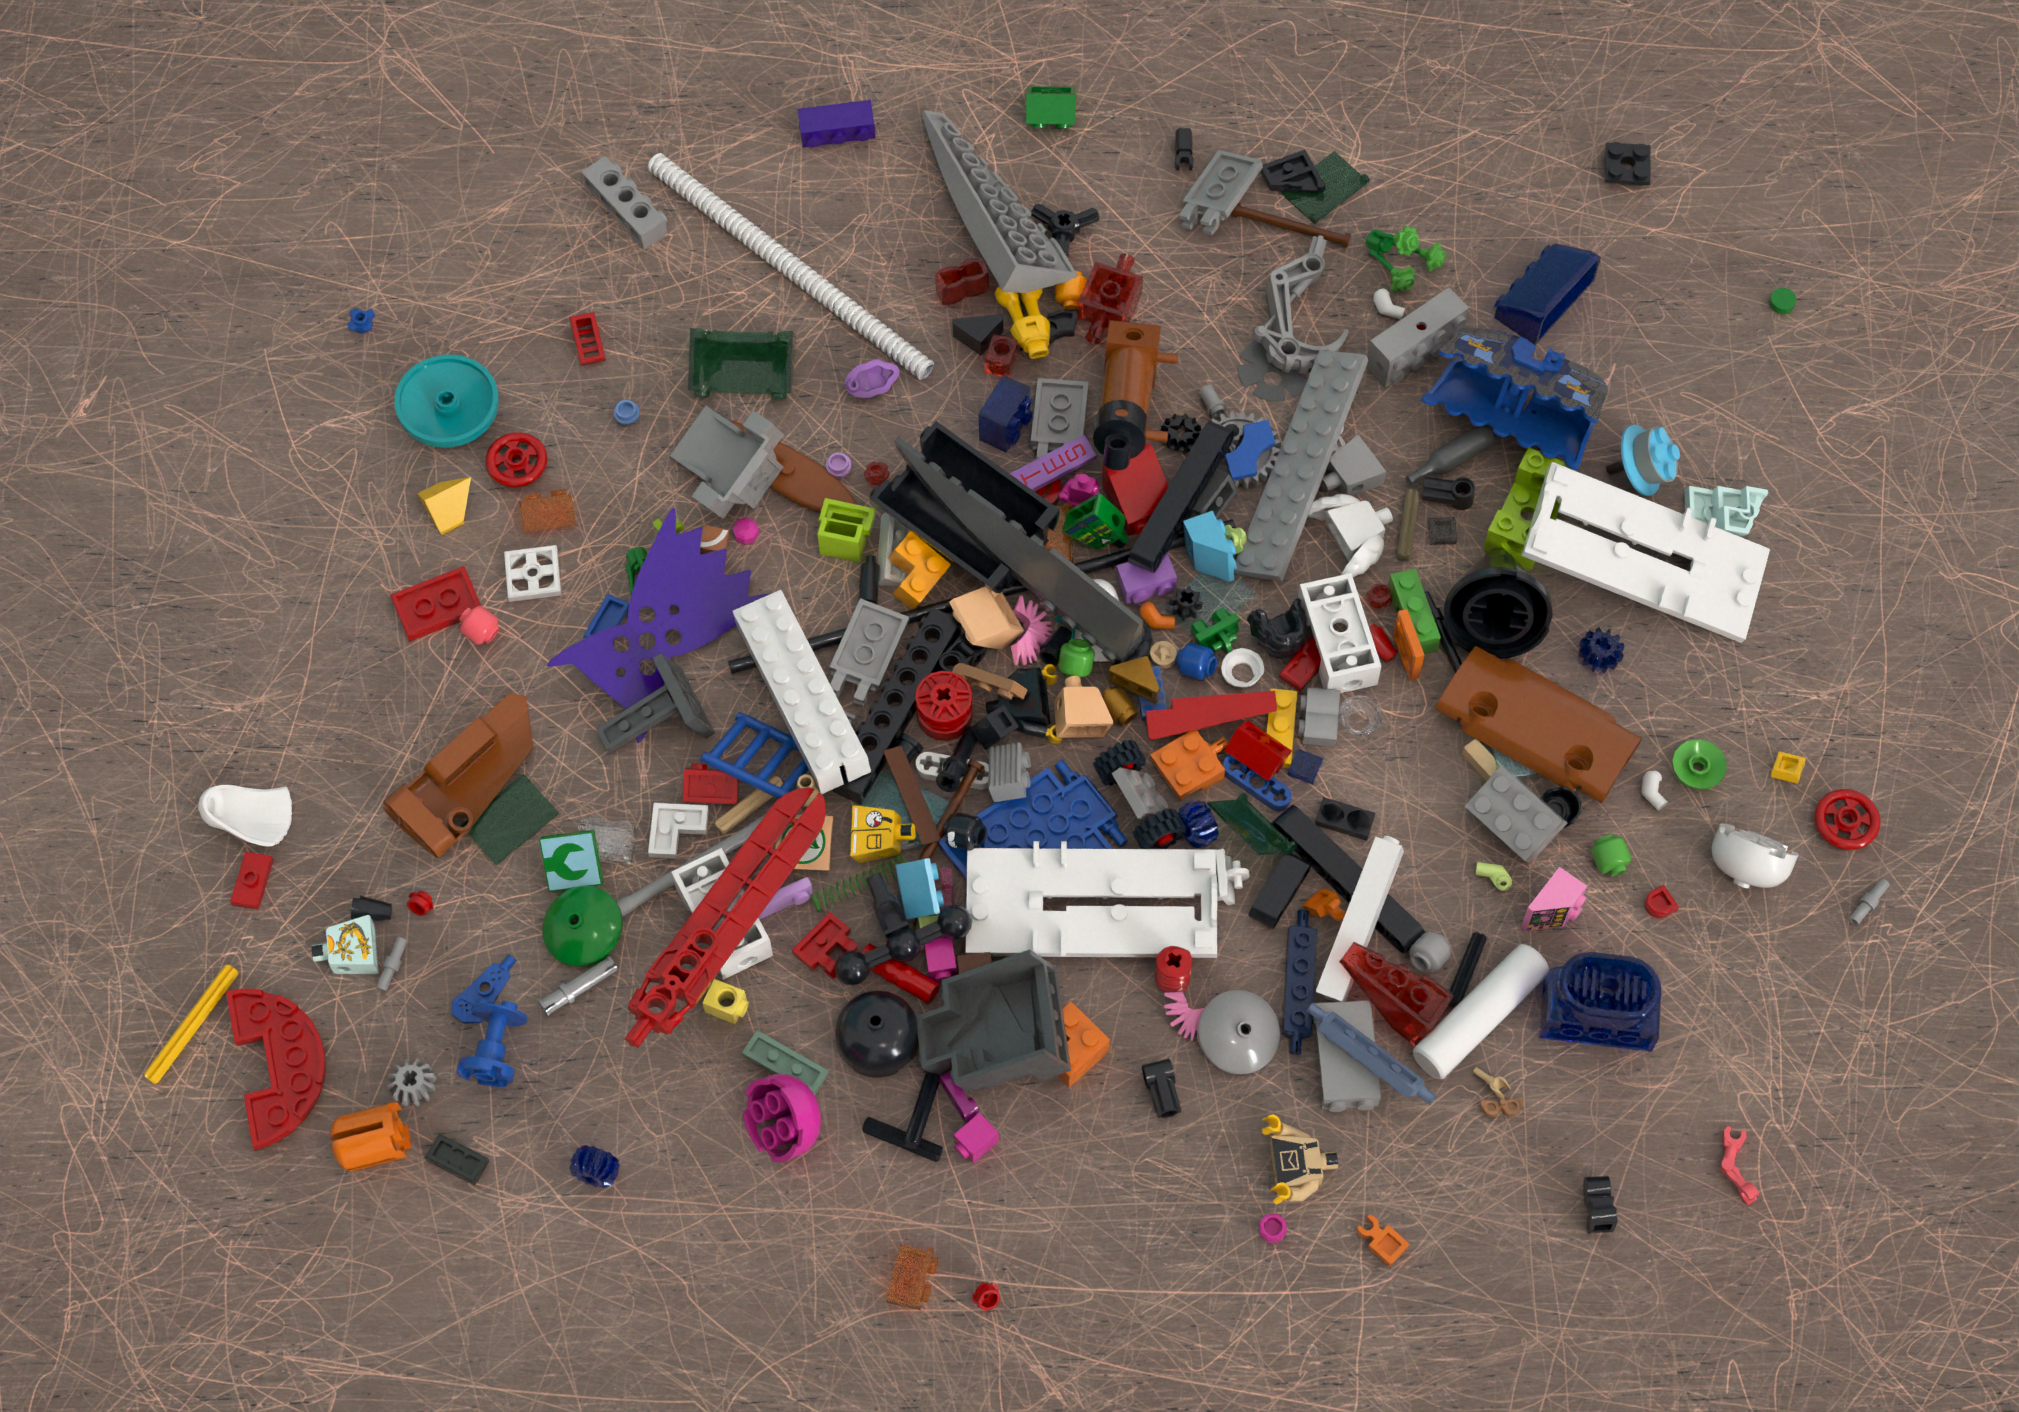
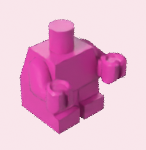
M1075 474L1074 478L1069 479L1064 485L1062 492L1059 494V501L1067 503V507L1073 508L1100 493L1099 483L1095 478L1088 477L1086 474Z

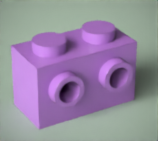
M1168 553L1155 573L1129 564V562L1116 566V579L1126 604L1133 602L1141 603L1149 597L1156 595L1165 596L1176 590L1177 576Z

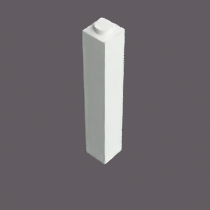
M1384 836L1383 839L1379 837L1374 839L1315 991L1319 997L1333 1002L1347 1001L1404 853L1402 846L1399 845L1400 841L1395 838Z

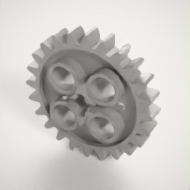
M1230 411V418L1220 414V422L1213 418L1211 422L1234 430L1235 437H1233L1231 446L1226 453L1228 454L1239 447L1243 435V425L1260 422L1264 418L1261 417L1256 421L1254 420V413H1251L1247 418L1244 411H1241L1239 417H1236L1234 412ZM1277 431L1272 432L1275 446L1263 452L1257 460V475L1233 481L1236 488H1238L1239 484H1243L1244 488L1248 489L1249 482H1252L1257 487L1259 478L1264 482L1267 481L1268 474L1275 468L1274 463L1277 461L1281 441L1276 440ZM1223 458L1216 471L1229 474L1225 458Z

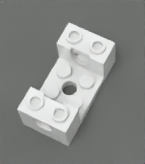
M1349 573L1300 584L1298 598L1301 599V606L1305 610L1307 626L1311 625L1321 657L1319 676L1323 689L1340 690V693L1377 685L1381 663L1352 574ZM1335 623H1343L1346 625L1347 630L1337 632L1333 629V625Z
M722 848L671 872L675 888L687 911L694 912L728 866L729 861ZM743 889L728 908L729 912L733 909L735 904L744 894L745 891ZM722 916L713 929L714 932L719 928L725 917ZM759 918L720 969L719 973L723 980L773 956L770 939Z

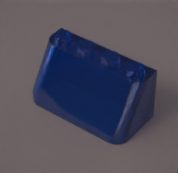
M1554 243L1552 246L1547 245L1541 252L1540 259L1537 262L1532 261L1527 267L1525 275L1521 279L1519 277L1516 278L1510 287V291L1506 295L1502 294L1495 303L1497 309L1494 318L1536 345L1593 283L1601 257L1593 251L1558 243Z

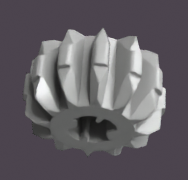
M405 1058V1066L401 1068L400 1065L395 1064L394 1069L397 1073L389 1074L388 1079L392 1083L388 1085V1090L390 1093H394L393 1099L396 1102L402 1100V1104L405 1107H408L411 1101L414 1102L415 1106L419 1107V1099L423 1098L429 1101L430 1097L427 1092H435L436 1087L433 1082L437 1078L435 1073H430L432 1068L429 1064L422 1065L421 1060L417 1058L411 1065L409 1059ZM413 1080L414 1082H416V1084L411 1086V1084H408V1082Z

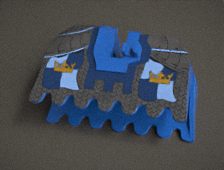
M1462 328L1448 343L1439 349L1438 353L1441 356L1447 358L1459 356L1460 358L1451 360L1435 385L1422 396L1421 401L1428 405L1443 404L1446 407L1445 411L1450 415L1458 416L1465 414L1469 416V422L1475 426L1490 425L1497 436H1515L1520 446L1525 448L1538 446L1543 456L1547 458L1562 457L1565 459L1566 466L1574 470L1579 469L1585 447L1594 428V423L1598 422L1608 393L1606 383L1598 374L1580 364L1564 359L1566 354L1555 352L1552 348L1547 351L1542 362L1532 358L1536 346L1528 341V339L1492 329ZM1530 389H1533L1534 393L1531 401L1523 410Z

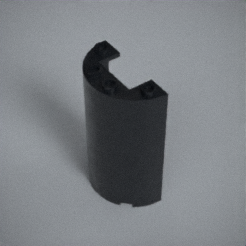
M935 421L931 427L927 426L920 435L922 449L920 453L925 456V463H936L945 472L947 479L954 476L962 483L967 493L972 489L1006 515L1005 520L1007 522L1015 520L1022 525L1027 533L1026 536L1030 538L1035 535L1046 546L1049 541L1047 539V532L1049 529L1053 531L1058 522L1060 510L939 422ZM908 464L905 471L901 475L895 476L891 483L886 479L882 485L878 484L872 490L870 501L993 592L1001 593L1004 590L1002 588L1004 585L1010 588L1018 581L1010 574L1009 568L1002 563L999 565L954 521L927 490Z

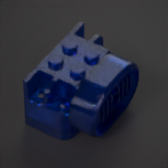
M1584 952L1573 956L1563 966L1551 969L1543 980L1539 1038L1652 1052L1660 1033L1662 988L1657 973L1643 960L1631 956L1599 952ZM1603 988H1609L1613 993H1607Z

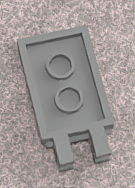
M1218 150L1183 199L1184 208L1179 214V218L1185 220L1181 224L1182 228L1191 230L1197 223L1199 214L1203 215L1200 220L1201 224L1206 225L1203 228V232L1213 235L1219 228L1220 220L1223 221L1229 217L1263 168L1262 161Z
M1038 378L1031 433V447H1033V450H1037L1036 459L1048 454V451H1053L1084 435L1089 382Z
M860 598L829 667L830 671H832L830 675L833 676L830 685L837 698H839L844 688L845 681L858 686L853 697V703L864 708L870 691L875 692L876 689H880L909 623L908 616Z

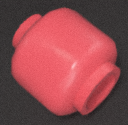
M477 606L472 610L468 607L459 618L462 622L460 626L461 633L476 645L489 644L500 630L498 618L483 606Z

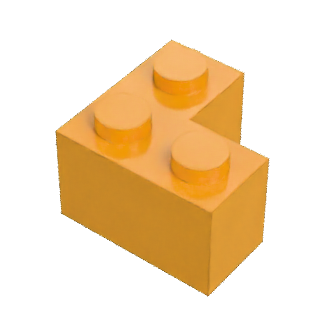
M910 531L888 557L891 562L907 574L906 578L892 594L909 609H915L951 564Z

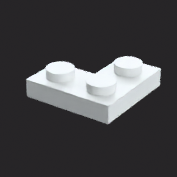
M654 803L648 850L649 857L677 859L679 833L706 835L709 815L708 805Z

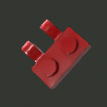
M829 912L792 949V953L812 971L819 965L830 978L834 979L836 977L834 969L836 961L828 955L837 946L843 953L859 950L857 949L858 945L847 937L851 933L850 928Z

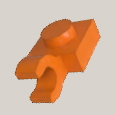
M1321 888L1302 904L1304 909L1309 911V914L1319 918L1330 915L1339 922L1346 914V911H1343L1338 906L1341 904V900L1337 893Z

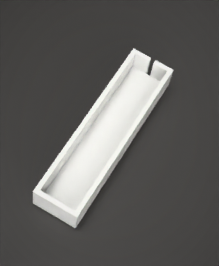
M782 590L733 610L737 628L821 794L844 784L839 768L844 765L849 782L870 773L868 757Z

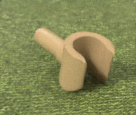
M1478 1067L1473 1070L1475 1075L1490 1085L1497 1098H1505L1499 1091L1500 1088L1507 1087L1511 1090L1504 1077L1494 1078Z

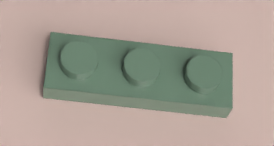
M756 1030L742 1052L744 1058L772 1074H788L799 1078L809 1086L814 1095L817 1094L829 1075V1070Z

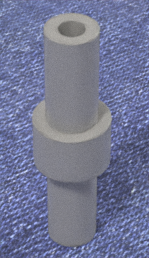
M1880 879L1870 893L1866 892L1860 899V905L1849 917V921L1852 924L1858 925L1866 914L1872 912L1880 903L1879 898L1890 886L1885 879Z
M397 937L390 956H386L382 965L384 970L376 987L378 990L387 992L394 973L399 971L402 963L400 958L408 940Z

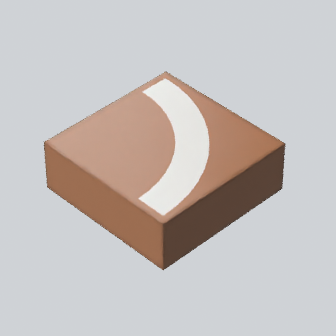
M704 525L700 552L711 553L726 549L730 530Z

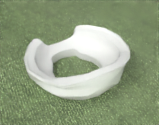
M1235 649L1223 659L1221 666L1222 676L1233 687L1243 689L1250 687L1264 673L1263 660L1258 653L1250 649ZM1238 664L1248 665L1252 669L1254 678L1248 683L1238 681L1232 675L1234 666Z

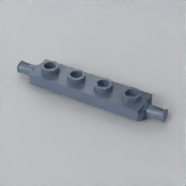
M1314 1002L1307 1009V1013L1320 1021L1317 1029L1324 1034L1327 1040L1338 1044L1346 1050L1351 1058L1359 1060L1369 1068L1373 1075L1381 1077L1392 1085V1088L1397 1093L1405 1095L1407 1098L1417 1095L1428 1105H1431L1436 1099L1437 1095L1424 1087V1080L1335 1012H1325Z

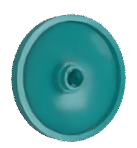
M448 354L427 358L410 368L397 386L394 404L401 426L412 438L425 445L447 448L469 443L487 431L498 412L499 394L493 376L483 365L465 356Z

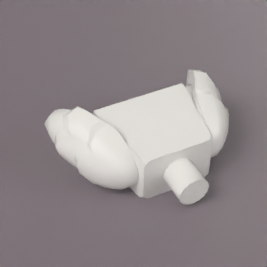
M1346 494L1319 498L1313 502L1308 514L1310 518L1326 521L1328 529L1349 562L1342 575L1351 573L1353 578L1364 574L1370 566L1378 562L1384 549L1385 528L1383 525L1393 521L1392 514L1387 507L1375 512L1368 501L1360 502L1359 499Z

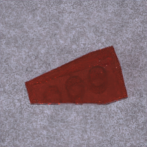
M1356 942L1351 944L1339 961L1392 1029L1413 1046H1416L1431 1031L1454 997L1453 994L1433 978L1424 974L1420 977L1409 972V967L1401 963L1399 966H1396L1386 961L1383 955Z

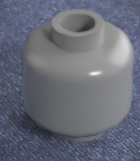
M1434 932L1423 933L1410 947V961L1413 967L1420 972H1437L1451 955L1447 939L1443 935Z

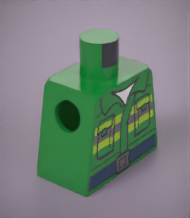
M1100 493L1071 508L1066 513L1062 532L1093 549L1099 550L1110 543L1118 548H1122L1126 545L1129 538L1123 532L1125 524L1124 514Z

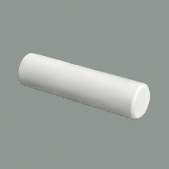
M1519 944L1414 1047L1413 1056L1418 1065L1431 1077L1444 1079L1548 976L1549 966L1543 956L1531 946Z

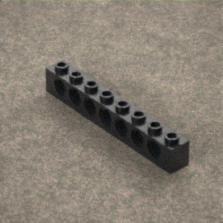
M935 608L931 609L929 615L925 614L919 624V632L916 637L912 636L908 641L905 656L897 660L894 666L895 673L891 680L886 679L881 689V697L878 701H873L868 712L870 716L865 723L861 722L856 731V735L863 748L867 745L876 747L871 751L864 750L868 757L871 772L849 782L844 765L840 766L844 784L832 789L834 793L857 804H863L887 762L883 751L896 746L899 741V735L904 733L916 712L915 697L917 687L922 679L931 673L939 671L941 655L954 644L962 632L961 623L955 617ZM932 637L938 639L936 642L927 641V639ZM917 659H924V660H926V661H925L924 663H922V664H918V663H915V662H914V661L917 660ZM905 680H911L914 682L911 685L902 684V682ZM892 702L901 703L897 707H892L889 704ZM881 723L889 725L884 729H879L876 727L878 724Z

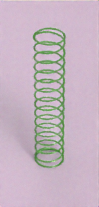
M900 854L899 860L901 863H903V860L906 863L904 857ZM898 856L895 857L896 864L892 859H889V866L886 864L894 879L895 877L891 868L890 860L894 863V865H897ZM885 862L882 863L883 870H882V868H881L879 865H876V872L878 873V870H877V866H878V867L881 869V871L883 872V874H884L886 880L888 881L887 876H886V873H885V869H884V863H885ZM863 870V878L860 876V874H856L857 882L852 876H850L849 878V887L853 892L854 896L855 893L852 887L851 878L854 880L860 892L862 893L857 875L860 876L867 890H869L864 877V872L868 875V873L865 870ZM843 879V886H844V888L842 887V885H841L839 882L836 883L837 891H836V889L833 887V889H834L835 892L837 893V895H838V897H839V899H840L841 902H842V899H841V896H840V893H839L838 885H837V884H839V885L841 886V888L843 889V891H844V893H845L847 899H849L848 894H847V891H846V888H845V884H844V880H845V879ZM830 885L831 895L826 888H823L824 897L819 891L816 892L817 899L811 893L813 903L818 912H820V909L822 911L818 892L829 908L824 889L828 892L834 905H836L831 891L832 885Z

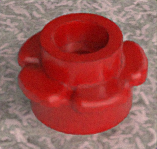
M418 891L417 893L411 892L409 894L410 899L407 902V907L414 914L425 916L430 909H433L434 904L428 893Z
M994 1283L980 1284L972 1295L974 1304H977L983 1310L994 1309L1000 1302L999 1288Z

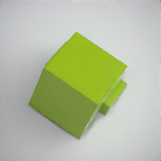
M825 498L818 520L820 527L817 536L820 555L860 563L867 538L870 536L875 520L876 508Z

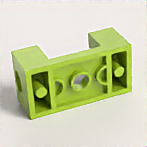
M1532 448L1527 449L1518 467L1511 491L1502 509H1498L1490 525L1483 548L1484 551L1488 552L1495 548L1504 549L1523 567L1532 570L1536 561L1521 556L1532 520L1523 519L1521 513L1530 512L1534 515L1548 466L1551 462L1569 468L1564 461L1556 458H1547L1541 452ZM1555 500L1550 519L1556 520L1559 513L1560 504L1557 500Z

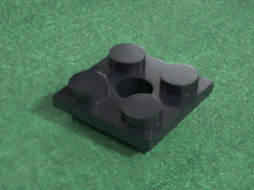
M1619 142L1605 143V182L1650 185L1651 145L1624 144ZM1628 163L1633 168H1625L1621 164Z

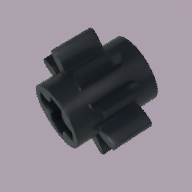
M1190 586L1182 590L1177 588L1176 597H1170V605L1174 606L1172 614H1178L1182 617L1183 621L1189 617L1196 618L1197 610H1202L1203 602L1198 601L1200 599V592L1195 593L1191 590Z

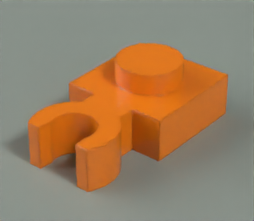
M1369 1214L1366 1220L1372 1225V1229L1365 1230L1359 1225L1356 1231L1360 1237L1372 1240L1368 1248L1390 1268L1408 1249L1410 1244L1389 1225L1383 1230L1379 1228L1378 1220Z

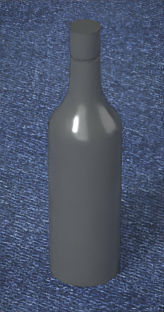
M1487 425L1473 427L1433 451L1424 466L1406 476L1408 484L1413 485L1431 474H1446L1495 445L1493 433Z

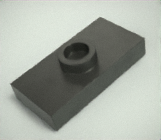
M440 1133L424 1157L426 1161L474 1186L490 1162L487 1157Z

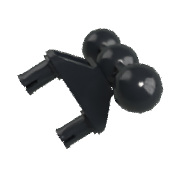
M881 873L872 874L866 878V882L874 899V912L887 939L886 944L864 954L859 951L844 952L835 963V974L839 981L846 985H858L867 978L871 968L891 959L903 963L912 961L919 954L921 946L945 936L948 939L954 940L963 938L972 927L971 914L960 905H950L941 910L936 922L913 931L909 927L897 897L894 894H890Z

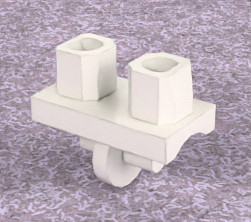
M1219 849L1216 850V874L1218 875L1217 901L1223 900L1227 905L1235 904L1234 888H1243L1242 881L1250 877L1249 870L1241 868L1240 861L1232 862L1231 857L1225 855V850Z

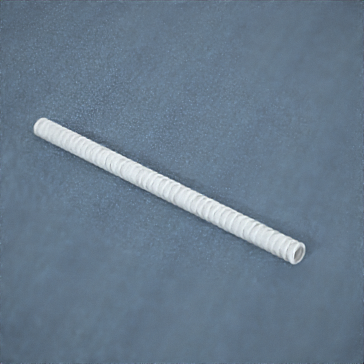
M658 153L651 158L648 163V171L659 177L661 181L687 199L693 206L698 207L711 220H715V223L726 229L728 233H731L740 242H743L755 254L760 255L764 260L766 259L767 263L777 268L789 280L794 281L802 290H806V293L812 295L819 303H823V306L829 308V311L835 312L837 317H840L842 321H846L854 330H858L859 334L864 335L877 348H881L889 357H893L894 361L899 362L901 366H905L907 371L911 370V374L917 375L919 380L929 376L933 370L934 362L928 360V357L922 355V352L916 351L914 346H910L909 342H905L897 333H893L892 329L887 328L883 323L881 324L879 319H875V316L871 314L869 315V312L864 310L862 306H858L855 301H852L850 297H846L845 293L840 292L828 280L823 279L819 274L817 275L815 270L806 266L803 261H800L793 253L783 248L781 244H777L776 240L766 235L764 231H760L759 227L749 222L747 218H743V215L732 209L730 205H726L725 201L715 196L703 184L698 183L696 179L692 178L691 175L687 174L679 166H676L669 158L665 157L662 153Z

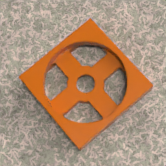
M1405 609L1397 613L1392 636L1407 677L1412 681L1419 679L1425 655L1409 612Z

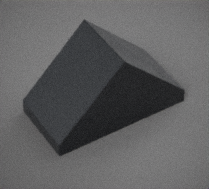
M1003 314L952 319L953 337L981 356L1004 332Z

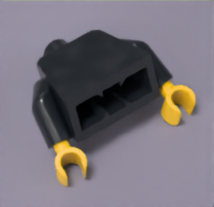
M1048 664L1044 667V670H1041V668L1016 669L1008 679L1016 681L1027 689L1024 699L1013 696L1012 700L998 695L997 700L986 702L987 714L1005 705L1019 726L1015 731L1039 738L1047 736L1048 741L1054 745L1061 743L1063 738H1057L1053 735V732H1056V725L1047 728V725L1051 724L1047 685H1053L1057 682V675H1049L1055 673V666Z

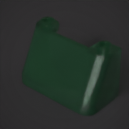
M690 328L688 390L695 391V396L710 397V392L771 394V399H787V395L792 394L796 334L793 331H780L776 335L774 332L712 330L711 333V331L703 330V328Z

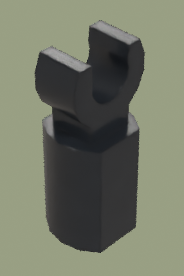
M1178 128L1175 132V169L1179 170L1180 163L1186 162L1189 164V170H1192L1194 166L1192 130L1190 128Z

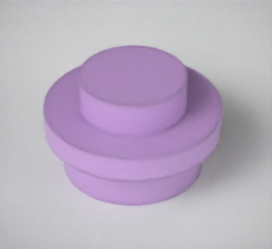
M834 453L826 461V470L836 478L845 477L851 471V460L843 453Z

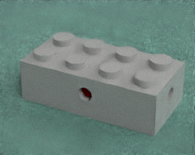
M1450 287L1370 340L1367 357L1369 361L1366 368L1385 388L1392 383H1399L1411 370L1416 371L1422 367L1427 359L1440 355L1438 353L1439 349L1448 343L1460 329L1465 328L1469 307Z

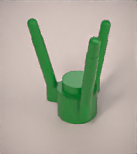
M644 547L632 548L626 554L628 564L625 565L628 573L630 596L635 585L634 572L636 574L639 573L648 555Z

